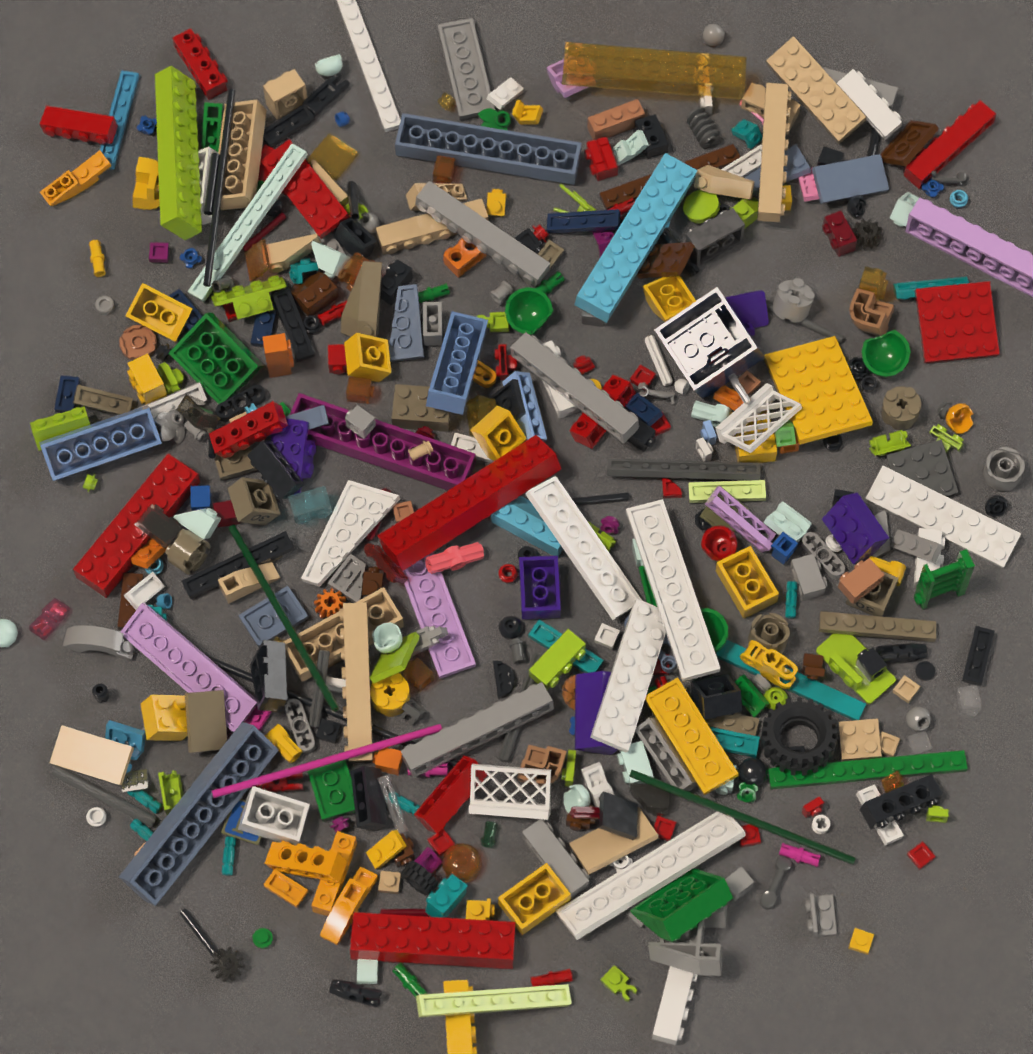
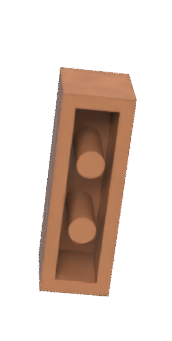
M636 99L588 117L587 129L593 140L602 137L609 138L635 128V120L644 118L645 112L639 100Z

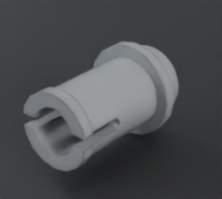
M191 418L185 423L184 428L194 435L196 441H204L207 438V429L199 426L194 419Z

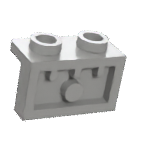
M810 893L808 900H805L806 912L810 913V919H807V929L811 931L812 938L836 936L833 895L814 896V893Z

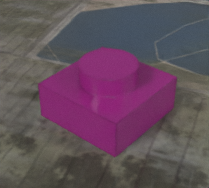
M150 242L149 262L168 263L169 243Z
M429 847L415 860L417 864H420L431 874L442 863L440 858Z

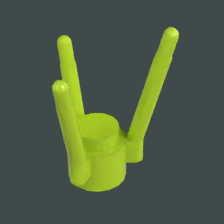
M563 184L559 185L560 188L580 204L577 212L596 211L577 192L573 191L572 193ZM558 208L553 209L554 211L559 213L568 212Z

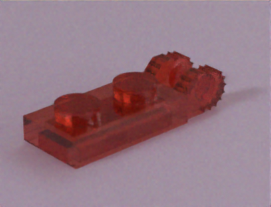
M371 543L365 545L364 552L367 557H372L376 561V566L387 574L386 578L389 581L402 584L407 581L408 577L384 552L383 548L379 545L374 546Z

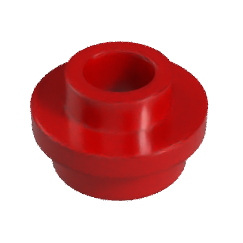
M505 564L499 569V578L505 583H511L516 580L518 571L515 566ZM510 572L512 575L507 577L505 573Z

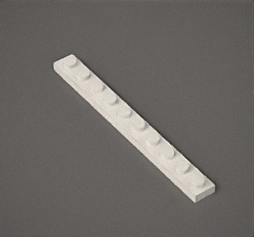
M336 0L384 131L386 133L399 129L401 120L356 0Z

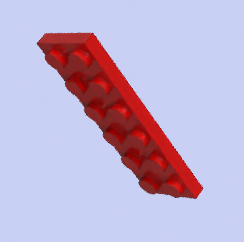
M290 139L261 160L270 174L290 145L293 144ZM305 159L283 191L322 239L338 227L340 222L348 219L350 215Z

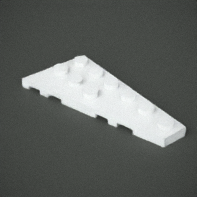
M348 480L301 577L302 581L320 587L401 499L400 496Z

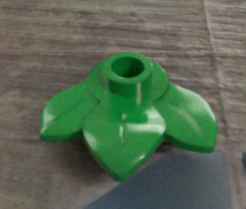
M487 108L478 113V116L484 121L481 126L507 130V127L511 124V116L506 111L497 112L492 108ZM503 117L505 123H500L499 118Z

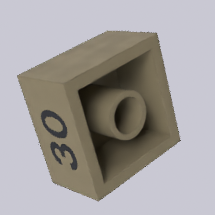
M242 477L228 488L238 522L267 525L280 515L275 495L272 492L273 489L263 480Z
M882 571L884 579L881 584L855 604H852L847 598L846 604L870 615L883 617L896 588L898 577Z

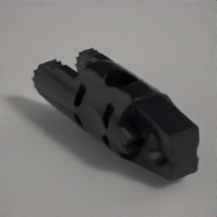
M906 643L876 647L877 653L886 663L913 661L927 657L926 644Z
M333 979L330 984L329 993L369 1006L379 1007L382 991L379 989Z

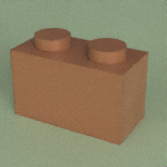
M870 558L866 561L861 560L854 566L853 571L850 573L847 571L839 578L838 588L852 604H855L883 582L884 573Z

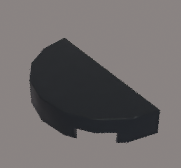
M493 660L497 697L500 699L506 697L512 691L515 676L513 670L502 661Z

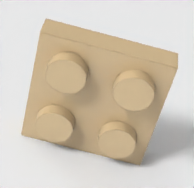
M878 719L839 722L842 761L882 758Z

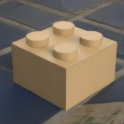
M295 69L284 72L280 77L270 80L263 85L266 105L276 120L303 105V101L307 98L306 86Z

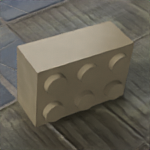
M395 384L391 418L392 425L402 429L415 430L426 426L433 431L449 432L451 412L426 406L430 387Z

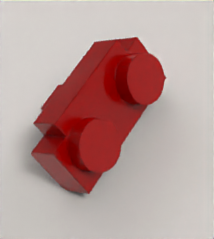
M498 344V349H495V360H499V366H496V377H500V380H505L508 377L507 371L516 370L517 360L511 355H506L507 344Z

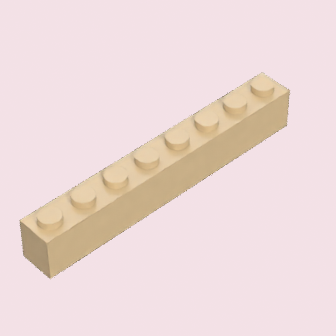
M766 83L757 221L780 222V216L784 215L785 204H781V201L785 199L786 188H782V184L786 183L787 172H783V167H787L788 156L784 155V150H788L789 139H785V134H789V123H786V118H790V107H787V102H791V91H788V84Z
M367 602L343 603V608L339 610L340 620H344V628H340V638L344 640L345 647L341 648V659H345V667H342V679H346V687H342V695L347 703V706L343 707V718H347V726H344V738H348V746H344V752L372 744ZM373 752L350 758L349 762L372 761Z

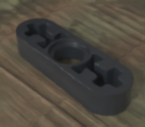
M253 385L218 404L215 410L217 418L222 422H227L229 419L246 412L244 407H250L252 403L255 406L261 404L266 399L264 387ZM257 391V393H260L261 396H254V392ZM243 399L246 401V404L243 407H238L236 402ZM224 409L228 414L224 415V413H221V410Z

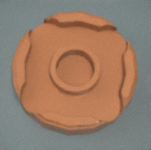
M133 325L125 329L119 340L123 355L130 360H135L147 353L150 357L157 347V339L153 330L143 325Z

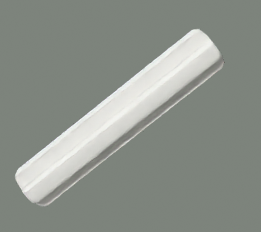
M653 335L647 336L645 343L663 386L671 385L673 379L657 341Z

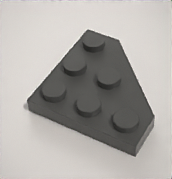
M942 439L886 455L891 470L946 497L958 494Z

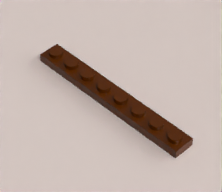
M731 144L683 163L696 170L707 165L723 169L740 158V155L735 145ZM652 174L600 192L599 197L605 209L608 210L614 207V204H620L630 198L636 201Z

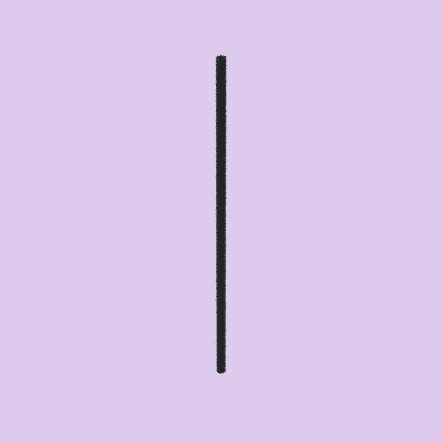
M206 655L222 670L253 683L251 673ZM287 689L288 698L297 699L307 706H312L311 698ZM323 704L322 712L347 722V718H343L342 711L337 710L333 712L330 706ZM372 724V733L386 739L399 736ZM414 741L401 743L405 747L410 744H416ZM451 759L445 763L454 767L459 760Z

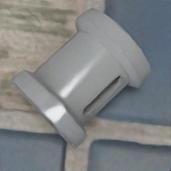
M502 281L495 291L489 292L492 300L498 305H501L508 295L514 293V290L506 281Z

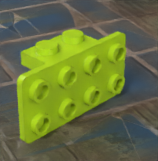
M274 275L269 277L267 281L261 282V280L251 282L249 286L243 287V285L233 287L231 291L225 292V290L215 292L211 299L214 306L233 302L236 317L241 319L274 310L269 292L285 288L286 283L283 277Z
M833 633L817 647L816 653L823 656V660L829 665L830 669L835 674H838L848 687L852 688L867 704H872L895 683L896 678L886 669V672L869 682L856 666L857 655L866 648L853 635Z

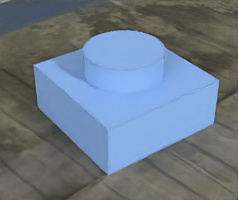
M710 420L704 421L700 430L701 436L711 445L716 444L717 436Z

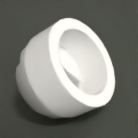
M678 379L674 385L675 390L685 395L689 390L690 384L686 379Z

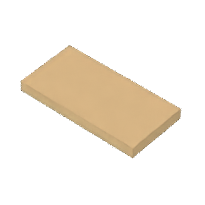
M61 726L50 763L122 785L134 747Z
M638 807L637 838L635 840L597 828L570 842L569 845L589 875L658 839V834Z

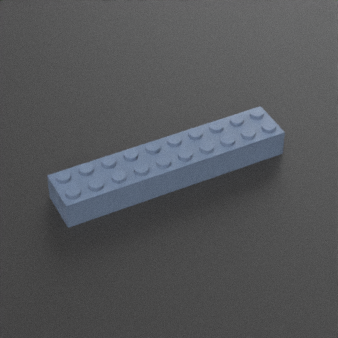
M402 113L395 142V151L397 156L575 185L582 143Z
M242 722L120 874L119 878L145 902L156 906L248 788L217 798H213L212 790L258 777L278 752V749L254 725Z

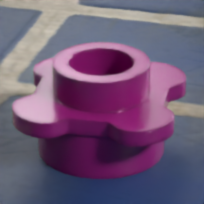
M606 516L601 519L602 525L600 529L609 534H617L619 532L617 529L619 521L615 517Z
M341 816L333 820L334 825L330 826V828H333L336 833L350 826L347 821L349 818L344 819Z

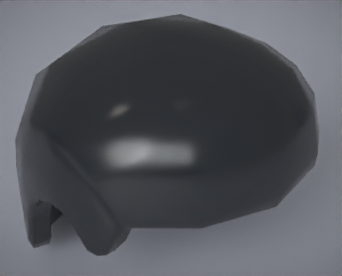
M750 757L745 759L738 767L739 779L741 782L749 785L756 784L761 786L768 777L766 764L759 758Z

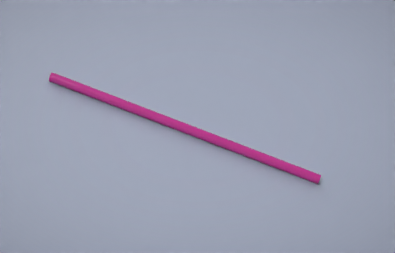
M437 724L212 790L213 798H217L438 733L442 726Z

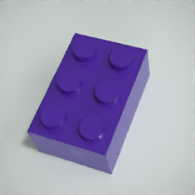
M858 492L843 496L822 518L853 565L861 560L866 561L870 556H873L889 539V536Z
M558 556L519 557L522 620L561 618Z

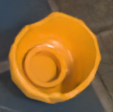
M965 403L956 404L947 411L946 424L956 434H963L973 426L971 415L974 413Z

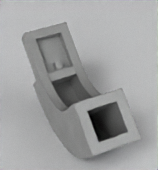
M86 625L67 628L63 647L78 653L96 650L115 655L127 661L132 660L135 648L134 645L123 637L124 633L108 628Z

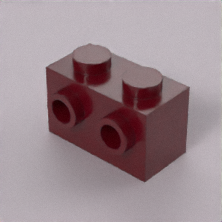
M840 210L825 216L822 229L824 234L828 236L831 247L836 251L838 257L855 251L857 239L842 211Z

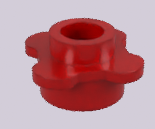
M540 224L536 228L532 226L534 229L533 234L538 241L543 240L546 243L545 239L549 234Z

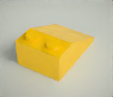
M680 276L662 277L643 285L648 305L664 322L696 302Z
M142 283L125 317L176 342L192 308Z
M767 410L762 411L759 415L767 414ZM767 419L759 420L757 424L767 423ZM754 421L749 422L746 426L754 425ZM768 428L757 430V433H763ZM754 430L744 432V435L755 434ZM737 433L733 437L741 436V433ZM774 433L752 453L735 446L737 462L764 463L776 461L777 447ZM755 440L744 441V443L750 445Z

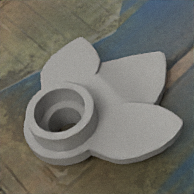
M179 409L160 412L154 419V422L161 426L160 440L169 441L174 439L176 444H180L185 436L183 413Z

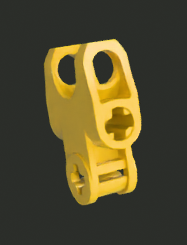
M750 640L747 649L739 656L740 659L748 666L760 671V674L766 680L783 689H790L796 681L795 675L798 672L795 663L776 650L766 649L759 642ZM788 665L792 667L793 672L788 670L785 666ZM780 677L785 680L791 681L787 684H784L780 681Z

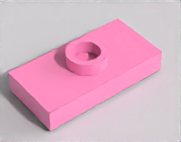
M811 168V173L798 177L804 202L819 199Z

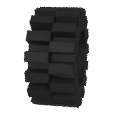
M413 860L400 873L411 887H414L416 891L427 897L439 884L427 869Z

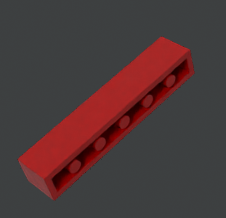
M981 100L976 104H972L964 115H959L951 127L947 126L940 137H935L926 149L923 148L917 154V157L904 167V177L920 190L922 184L929 181L932 171L938 174L994 123L996 113Z

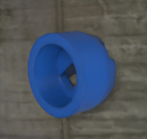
M339 112L335 114V121L339 127H343L349 123L350 117L346 112Z

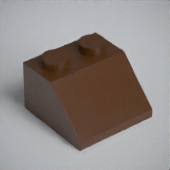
M317 270L305 277L302 284H296L290 288L295 303L307 316L315 315L339 298L336 285L326 274Z

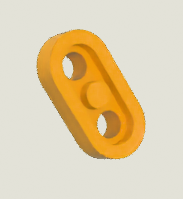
M478 360L473 381L485 388L492 387L496 382V373Z

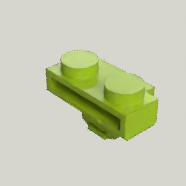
M166 362L159 364L156 370L164 383L166 394L170 395L179 391L178 384L183 383L181 371L177 368L171 370Z
M940 424L932 427L929 433L937 437L936 441L942 439L946 453L950 447L957 449L958 452L964 445L962 443L964 439L956 434L953 436L947 434V429Z

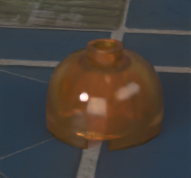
M454 844L444 854L442 860L443 871L447 878L453 874L464 883L474 881L482 869L481 856L477 849L470 844Z

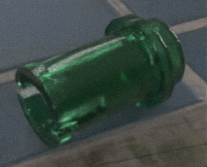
M492 821L485 822L483 837L480 838L481 846L492 848L495 845L496 841L494 838L498 827L497 823Z

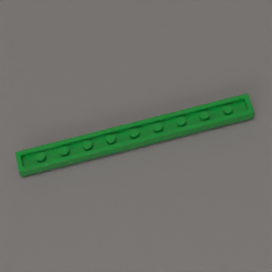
M965 750L831 762L827 763V766L824 768L820 765L816 773H813L812 770H807V775L802 776V771H796L795 775H790L791 770L785 769L783 773L779 771L780 767L768 768V777L771 790L965 772L968 768Z

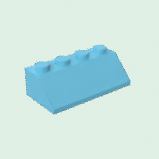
M519 496L491 514V521L497 526L553 556L559 557L561 554L562 546L530 500Z

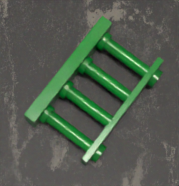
M967 549L959 551L956 562L930 571L927 564L923 565L914 594L915 602L921 606L922 610L927 608L930 598L951 590L955 591L958 597L965 594L975 567Z

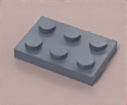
M289 586L275 593L293 627L309 619ZM268 598L238 615L258 648L263 640L272 641L287 632Z

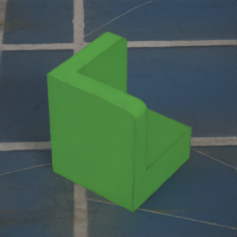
M788 420L774 432L777 447L796 444L794 425L791 420Z

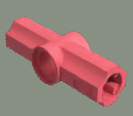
M478 542L462 547L458 545L451 546L442 553L426 557V569L431 574L447 569L451 571L458 570L467 563L483 559L484 549Z

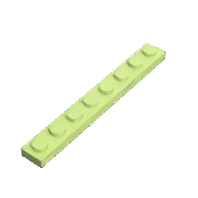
M568 984L424 994L416 997L419 1017L565 1007L572 1004Z

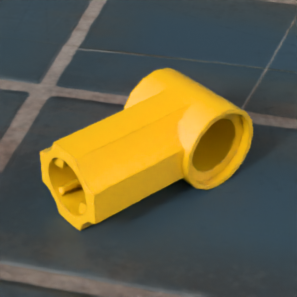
M870 556V559L881 571L898 577L896 586L901 584L906 570V566L898 561L888 562Z
M277 724L264 735L289 763L295 762L302 754V750L289 738V734L280 724Z

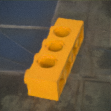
M337 831L331 849L341 852V856L347 862L339 883L320 879L311 905L313 912L329 916L341 893L357 846L355 836Z
M272 841L264 864L272 870L276 869L282 873L339 883L347 860L341 856V852L334 849L325 851L317 846L309 848L300 843L296 846L287 841H281V843Z

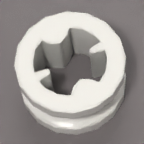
M817 815L812 822L813 831L819 835L828 832L830 827L829 818L825 815ZM824 821L825 828H818V823L816 822Z

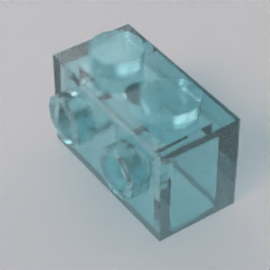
M325 486L288 496L296 524H305L312 519H322L332 514Z

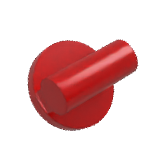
M585 355L577 357L573 363L574 368L578 369L582 375L595 368L591 358Z

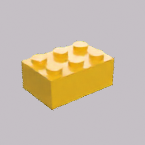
M751 546L716 563L715 571L743 619L778 601L779 593Z
M547 863L498 897V905L510 921L515 922V927L521 935H524L556 912L557 909L571 901V894Z

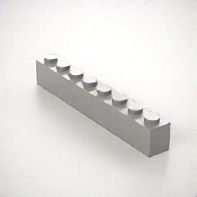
M428 181L416 196L415 205H417L420 211L427 212L435 221L445 224L451 232L458 233L467 243L477 246L480 252L490 255L496 263H502L511 273L521 276L527 284H532L536 287L549 271L550 263L431 181Z
M525 332L510 347L513 358L623 444L639 429L638 417L633 412L625 410L619 401H614L606 391L598 389L592 380L584 378L578 369L571 368L565 359L557 357L548 346L544 347L535 336H530Z
M542 682L533 684L520 693L512 694L510 698L504 701L494 703L490 708L479 710L475 715L459 720L457 724L451 727H444L438 733L424 737L416 744L407 745L401 750L403 761L412 777L415 778L554 710L553 700Z

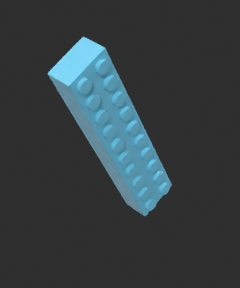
M667 153L664 154L577 294L575 306L606 323L608 322L694 182L697 173L696 169Z

